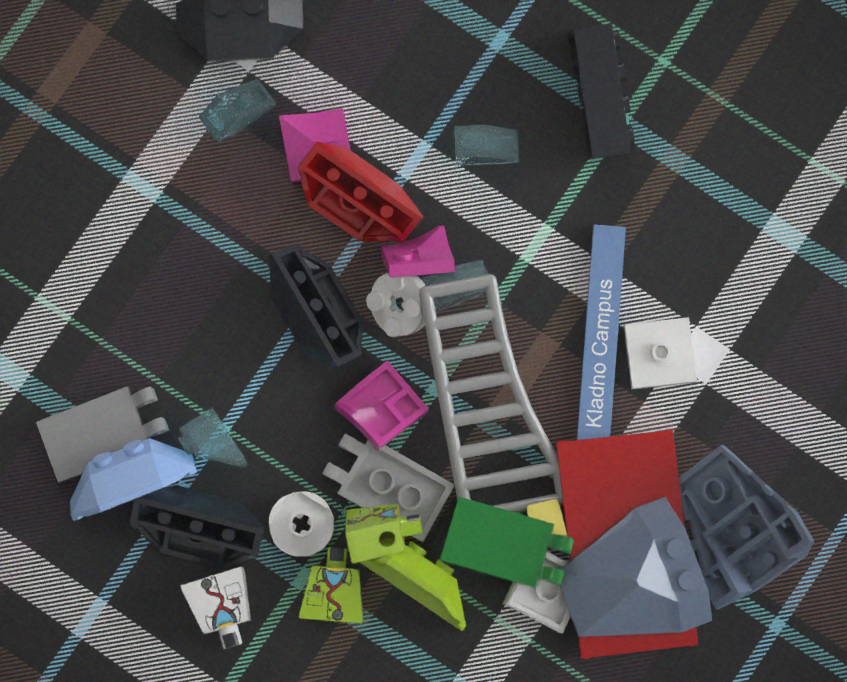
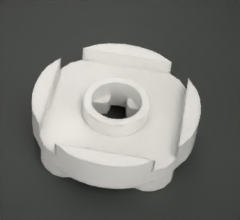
M388 273L377 279L372 287V292L367 296L366 303L368 308L372 311L377 324L388 336L409 335L419 331L425 325L419 290L425 284L416 275L390 278ZM402 297L404 301L401 304L404 309L403 311L397 307L396 298Z
M307 491L294 492L282 497L273 506L269 516L270 534L276 546L283 552L295 557H309L322 551L330 542L334 533V516L329 505L320 496ZM304 515L308 516L307 523L311 526L308 531L302 530L300 534L294 531L296 529V525L293 523L294 518L301 519Z

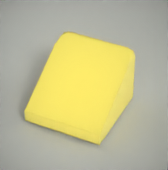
M557 499L530 504L526 507L529 517L555 525L552 534L567 537Z

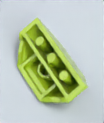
M412 541L408 546L405 545V550L402 552L360 562L459 630L463 631L466 623L457 579L451 576L455 570L440 560L433 564L424 558L427 551Z

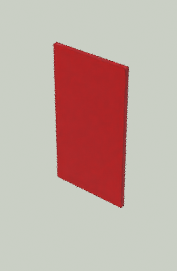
M665 429L658 432L573 441L561 440L556 442L567 537L574 539L572 551L569 554V562L603 536L607 530L626 517L634 508L663 497L667 498L684 526L673 430ZM696 627L679 633L578 637L581 659L699 645Z

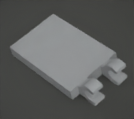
M150 386L132 395L129 387H124L37 421L38 430L58 483L81 476L87 463L101 453H113L123 449L131 441H143L169 431L165 418L160 417L143 425L137 408L158 401L154 388Z
M344 434L338 446L358 456L350 472L347 473L328 462L322 474L342 485L337 494L361 508L397 504L399 505L401 517L420 514L423 533L411 536L423 542L455 485L386 445L377 450L369 440L364 445L351 436Z

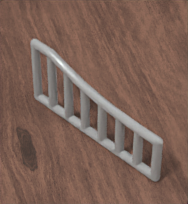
M488 274L422 287L419 290V296L457 500L459 497L471 500L469 490L552 475L556 494L493 506L518 514L527 513L526 507L530 504L557 499L559 505L563 506L557 453L543 430L520 379L506 329L496 277ZM485 288L488 308L442 317L436 316L433 298ZM486 321L492 322L496 340L443 350L439 330ZM493 353L500 354L504 368L503 372L448 381L446 362ZM509 384L516 401L515 403L455 414L451 395ZM522 415L531 432L461 446L457 427ZM538 445L547 460L546 463L468 478L466 477L463 461L464 458Z

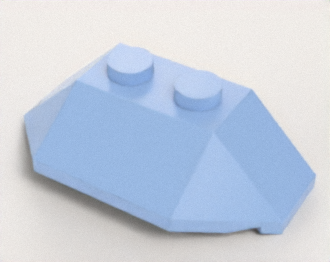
M148 438L143 441H131L123 449L113 453L104 452L95 456L92 461L87 463L70 500L73 521L83 518V516H90L168 486L181 480L184 476L196 473L192 453Z

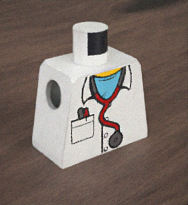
M238 567L181 585L185 598L204 634L218 631L223 649L243 643L237 624L251 620L244 567Z

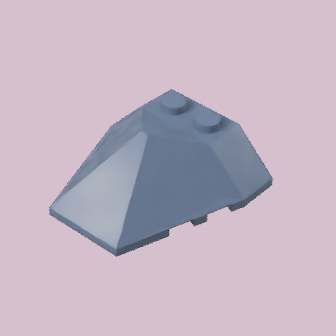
M720 445L679 477L682 510L685 521L689 520L693 540H690L693 551L696 550L701 572L709 591V598L716 610L761 589L808 555L814 540L799 514L725 445Z
M666 497L634 508L591 546L583 550L560 569L564 571L565 575L562 586L559 587L578 637L679 633L712 621L707 585L685 527Z

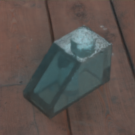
M255 79L217 94L200 114L199 119L216 141L219 142L241 132L277 103L259 79Z
M491 125L454 126L455 166L519 163L517 130Z
M478 260L456 265L455 272L432 274L422 278L425 286L488 275L483 261ZM485 288L433 298L435 311L438 313L486 293Z
M213 408L179 428L183 434L179 441L188 455L194 453L199 459L243 469L249 466V463Z

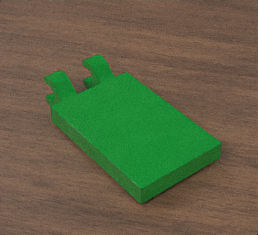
M459 497L440 560L535 589L539 580L562 586L565 575L564 571L543 566L548 548L571 554L574 539L552 534L555 526L553 523Z

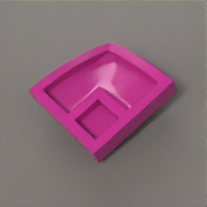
M343 109L279 116L292 184L301 182L297 169L298 165L316 142L345 147L350 150Z
M440 225L417 238L381 246V258L390 278L455 272V262L448 244L444 225Z
M388 361L359 382L334 406L377 450L381 449L426 415L429 410Z

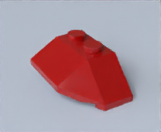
M316 142L298 165L297 169L301 177L307 205L360 242L391 240L404 242L423 218L421 212L398 183L348 148Z

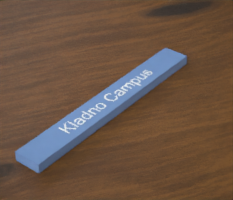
M593 225L577 440L610 437L626 227Z

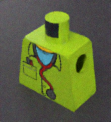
M397 504L347 510L345 533L352 563H357L405 550L404 537L423 533L420 514L401 517L399 505Z
M328 547L326 567L312 566L299 618L363 623L360 572L358 569L346 568L348 549Z

